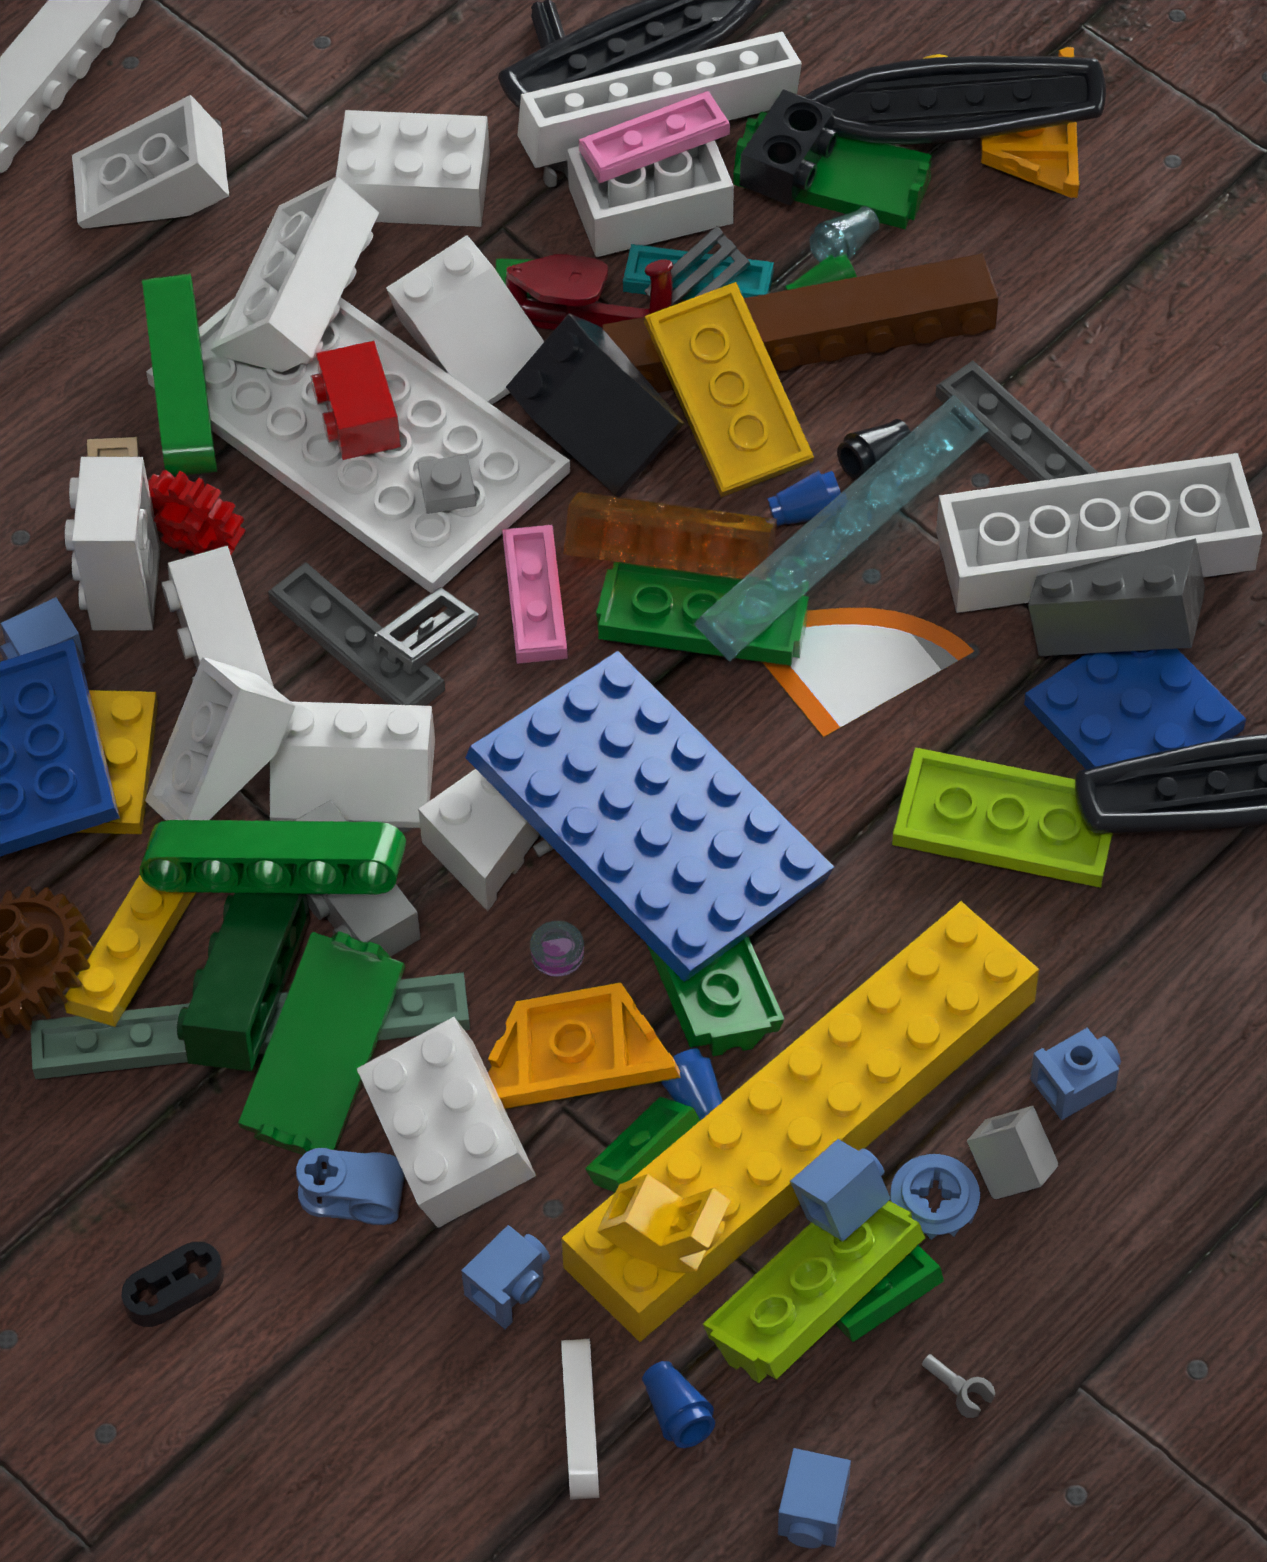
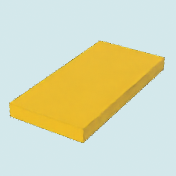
M736 282L645 316V326L721 498L813 462V453Z

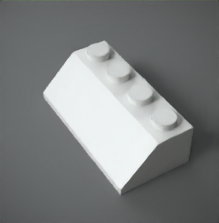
M338 176L279 205L210 350L219 357L279 372H284L301 363L306 365L316 358V353H319L322 349L323 342L321 338L327 325L334 320L339 312L340 305L338 301L341 294L356 275L357 269L354 266L359 255L366 249L373 238L371 229L379 212Z

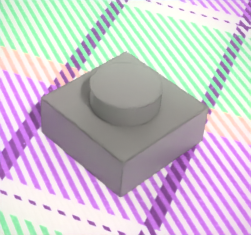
M467 454L418 462L419 478L427 514L476 506V495Z

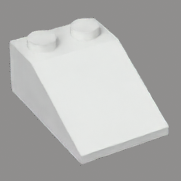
M191 95L72 155L77 222L83 229L190 216L229 196L222 128Z
M468 235L386 287L399 321L431 361L491 405L510 393L506 386L544 343V340L495 268Z
M202 657L145 801L165 820H210L277 754L281 741L289 735L292 729L293 712L296 706L258 674Z

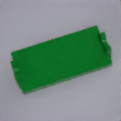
M761 111L757 119L748 118L743 138H739L736 146L733 185L743 187L739 185L741 153L767 115L766 112ZM838 137L831 155L828 158L822 157L818 162L816 176L811 187L807 191L801 189L794 201L906 229L909 220H915L931 181L932 155L891 144L869 143Z
M615 559L613 569H607L596 612L598 639L791 666L793 657L800 658L803 635H805L809 597L806 596V585Z
M340 931L332 937L312 932L239 1119V1127L254 1132V1139L300 1155H304L315 1148L337 1150L362 1084L357 1068L371 1060L404 973V963L392 959L376 943L370 941L362 942Z
M749 937L743 939L685 982L648 946L690 1048L709 1044L712 1056L723 1055L725 1051L733 1047H741L742 1051L751 1050L765 1034L780 1030L784 1017Z

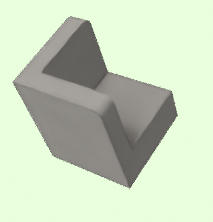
M1034 1106L985 1119L967 1140L989 1193L994 1199L1039 1188L1058 1167V1161Z

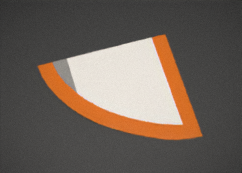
M831 608L809 610L807 612L805 635H803L800 658L793 657L791 666L768 662L762 663L820 734L825 737L968 656L974 650L952 632L913 615L876 608Z

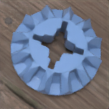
M926 1154L911 1159L897 1171L891 1184V1202L911 1212L912 1219L919 1222L923 1233L927 1234L931 1240L937 1235L950 1233L952 1236H955L959 1229L967 1223L972 1224L980 1202L979 1185L974 1174L962 1162L946 1155ZM933 1180L939 1181L938 1189H941V1196L945 1199H950L941 1201L940 1208L937 1209L936 1213L931 1212L928 1199L919 1197L928 1196L930 1188H933Z

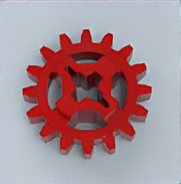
M163 470L160 476L156 474L151 475L148 485L155 516L153 521L156 523L157 531L163 534L160 538L162 542L174 549L178 548V551L182 554L190 550L193 551L194 555L228 546L230 555H232L246 531L241 527L244 518L232 513L236 507L233 502L222 501L219 498L221 495L219 489L208 483L205 485L201 478H198L195 482L189 481L186 474L179 471L176 477L167 470Z

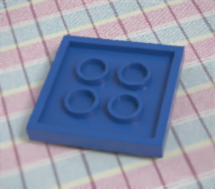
M1177 648L1087 653L1026 692L1024 705L1085 769L1164 750L1232 738L1244 730L1246 718Z

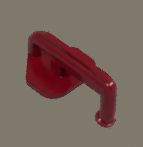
M554 254L509 266L506 269V286L531 323L539 328L555 330L568 314H572L603 329L604 324L645 317L672 305L673 287L671 270L673 269V262L666 259L657 260L645 267V274L650 276L651 282L649 309L595 303L598 301L607 280L608 266L603 261L591 257ZM527 293H529L536 299L527 298Z

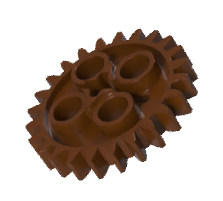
M27 886L19 898H16L11 890H6L0 903V1031L6 1039L11 1037L14 1026L19 1023L27 1031L31 1030L32 1017L37 1014L45 1019H49L51 1012L48 1006L53 1002L66 1004L68 1000L63 994L65 988H76L82 984L75 975V972L84 971L90 967L84 955L92 952L94 947L87 939L92 935V931L85 923L86 919L73 902L70 903L63 893L54 897L47 887L36 895L32 888Z

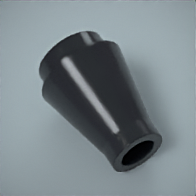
M895 419L887 424L847 434L843 443L837 448V457L842 469L853 479H860L862 477L870 479L874 477L902 449L911 444L912 435L910 429L902 420Z

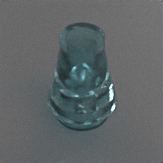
M863 206L854 212L819 223L810 237V248L813 255L819 262L830 254L834 257L845 254L850 260L865 241L879 229L878 217L873 210Z

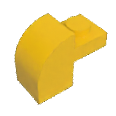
M646 1174L619 1184L597 1233L631 1256L653 1264L658 1268L682 1273L695 1272L698 1270L706 1250L712 1248L721 1237L725 1227L722 1218L731 1200L714 1188L682 1198L655 1178Z

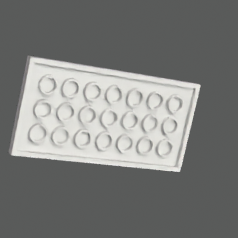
M341 297L338 301L340 305L339 312L334 320L327 325L321 338L323 346L320 352L375 341L398 416L401 443L399 448L342 460L337 441L328 443L325 434L322 413L328 412L326 403L317 405L313 393L310 376L319 374L317 356L306 365L301 363L284 372H279L215 355L210 349L234 299L199 327L212 431L430 593L447 584L502 534V529H508L570 473V460ZM151 367L146 371L148 384L155 388L153 369ZM467 454L476 495V506L427 514L419 478L418 462Z

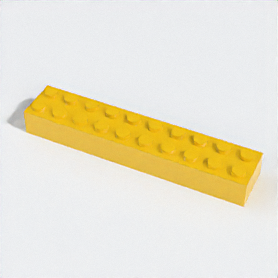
M960 901L632 1178L635 1179L649 1174L682 1198L714 1188L731 1200L722 1218V1221L725 1223L724 1231L717 1243L709 1250H706L697 1271L682 1273L658 1268L653 1264L631 1256L597 1233L614 1194L561 1238L563 1268L641 1342L800 1205L790 1180L832 1143L839 1139L858 1151L862 1148L865 1149L1034 1003L1039 968Z

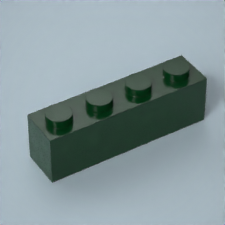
M235 893L234 895L229 894L227 896L220 931H214L209 940L208 960L205 968L196 971L193 981V997L189 1007H183L178 1016L177 1037L179 1040H184L188 1064L252 1071L310 921L307 894Z

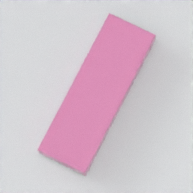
M706 91L579 139V151L599 183H603L730 134V123L710 92Z
M544 525L502 529L517 664L568 659L553 526Z

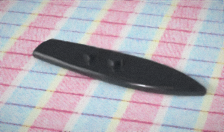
M641 0L599 18L502 70L498 75V79L508 99L520 109L521 94L711 49L737 31L757 10L762 0Z
M1051 56L935 57L869 67L839 77L803 97L835 109L833 130L838 132V137L869 143L910 145L979 139L1099 118L1105 106L1106 82L1100 62L1096 58Z
M1267 733L1203 742L1081 770L1075 776V796L1080 814L1093 833L1192 831L1267 825Z

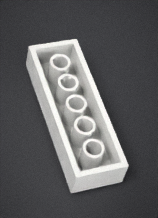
M1238 453L939 495L936 527L956 613L1029 603L1037 576L1195 538L1203 577L1256 570L1262 539V531Z

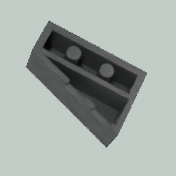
M1196 538L1037 576L1028 606L1039 656L1192 648L1205 594Z

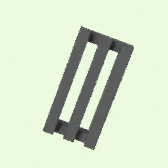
M718 226L711 230L673 265L671 270L672 284L716 244L721 246L716 253L672 291L671 306L679 302L728 256L734 262L695 297L728 285L750 265V261L744 254H741ZM651 285L645 290V293L649 298L651 292Z
M439 587L377 632L373 637L372 648L378 653L384 649L387 650V659L394 664L401 660L404 662L403 671L411 675L475 628L479 614ZM443 606L448 607L435 618L430 617L429 619H427L429 616L434 614ZM419 625V629L402 642L398 641L399 638Z

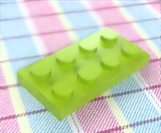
M915 747L893 832L892 845L1101 888L1113 833H1093L1090 831L1077 806L1075 779Z

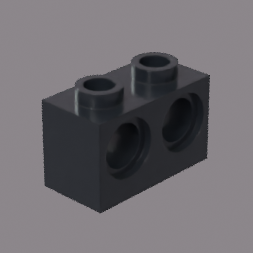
M783 89L741 153L739 185L791 206L801 189L807 191L811 187L820 159L822 157L828 158L834 150L838 138V132L833 130L835 109Z

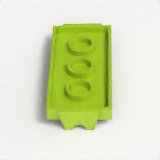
M891 1201L884 1204L844 1241L811 1222L703 1323L704 1329L709 1339L715 1342L731 1367L736 1370L742 1367L750 1375L751 1379L758 1383L767 1374L777 1379L925 1239L919 1222L912 1219L911 1212Z

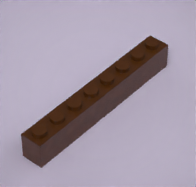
M982 253L744 298V301L775 370L785 371L801 365L823 361L832 362L844 357L870 352L880 353L891 348L917 343L927 344L938 339L965 334L974 335L986 330L996 329L999 297ZM645 317L603 325V330L658 393L674 390L645 326Z

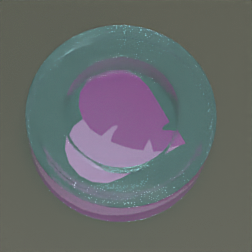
M551 921L541 925L535 930L530 940L532 962L540 972L549 976L559 977L574 972L581 965L584 958L582 934L574 925L564 921Z

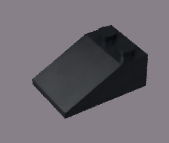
M568 314L506 386L508 391L541 428L614 495L619 497L684 425V422L600 326L572 314Z

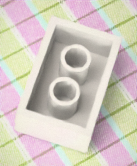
M345 110L336 177L338 176L379 212L375 222L481 227L490 158L487 116Z
M715 140L603 183H599L580 153L579 146L567 149L569 189L596 257L630 249L631 244L644 246L713 229L716 226L721 227L733 224L734 185Z
M81 457L79 478H71L69 488L70 505L72 509H75V518L67 519L65 524L67 551H73V580L80 581L78 593L80 610H88L92 630H153L161 547L156 523L153 521L155 516L143 457Z
M455 1017L357 1068L418 1206L438 1228L536 1176L474 1042Z

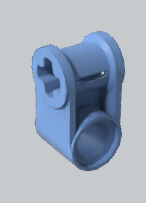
M315 1148L306 1152L299 1159L296 1166V1176L299 1183L298 1200L302 1208L310 1215L358 1220L373 1225H386L397 1221L405 1177L397 1157L385 1153H356ZM322 1162L327 1163V1169H322ZM325 1180V1184L319 1185V1181ZM317 1197H322L321 1204L317 1202Z

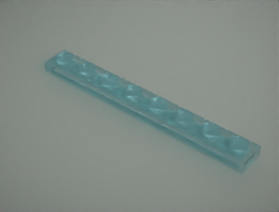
M953 395L702 614L694 625L730 662L986 434L988 429Z

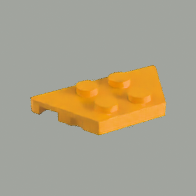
M1066 47L1059 50L1058 57H1074V47ZM1077 122L981 138V163L1067 197L1078 198Z
M621 982L516 1001L505 1023L506 1031L496 1041L488 1057V1061L491 1064L488 1074L505 1109L680 1078V1070L674 1058L667 1052L645 1016L640 1013Z

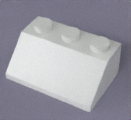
M292 702L296 706L293 712L292 729L289 735L281 741L277 754L270 760V821H295L331 800L349 822H383L395 827L420 828L418 809L430 801L435 749L432 706Z

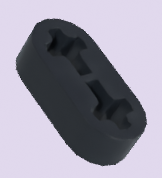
M190 1242L133 1273L126 1279L121 1294L128 1318L139 1326L154 1327L212 1296L219 1290L224 1279V1270L219 1252L208 1243ZM197 1262L200 1267H206L207 1275L199 1279L194 1273L189 1274L188 1265ZM148 1290L150 1294L157 1295L158 1303L149 1307L145 1301L140 1302L138 1294Z

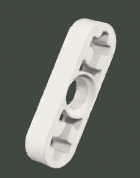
M590 1339L561 1340L570 1500L599 1498Z

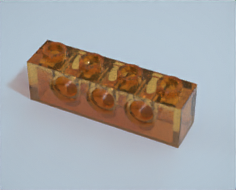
M578 492L568 505L563 554L765 582L772 567L777 519Z

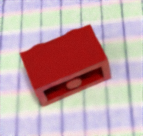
M375 341L316 353L319 374L310 376L313 393L317 405L326 403L328 412L322 413L325 434L328 443L337 441L342 460L401 447L398 416Z

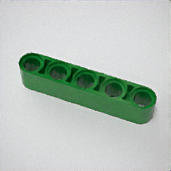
M191 273L142 280L165 470L174 477L177 476L179 471L184 472L186 476L217 472Z
M166 820L156 824L151 831L140 865V876L150 887L165 892L377 895L389 892L396 885L406 847V838L397 827L383 822Z

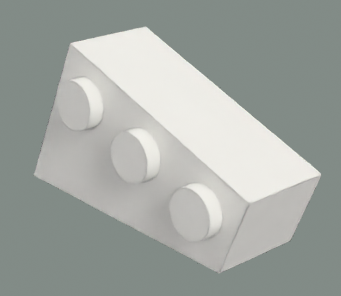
M228 546L169 562V580L162 582V588L170 612L176 611L182 627L177 629V635L185 659L193 658L197 670L202 657L256 673L274 688Z
M477 769L418 809L422 843L487 911L497 900V892L511 873L516 874L524 863L525 854L538 837L542 838Z

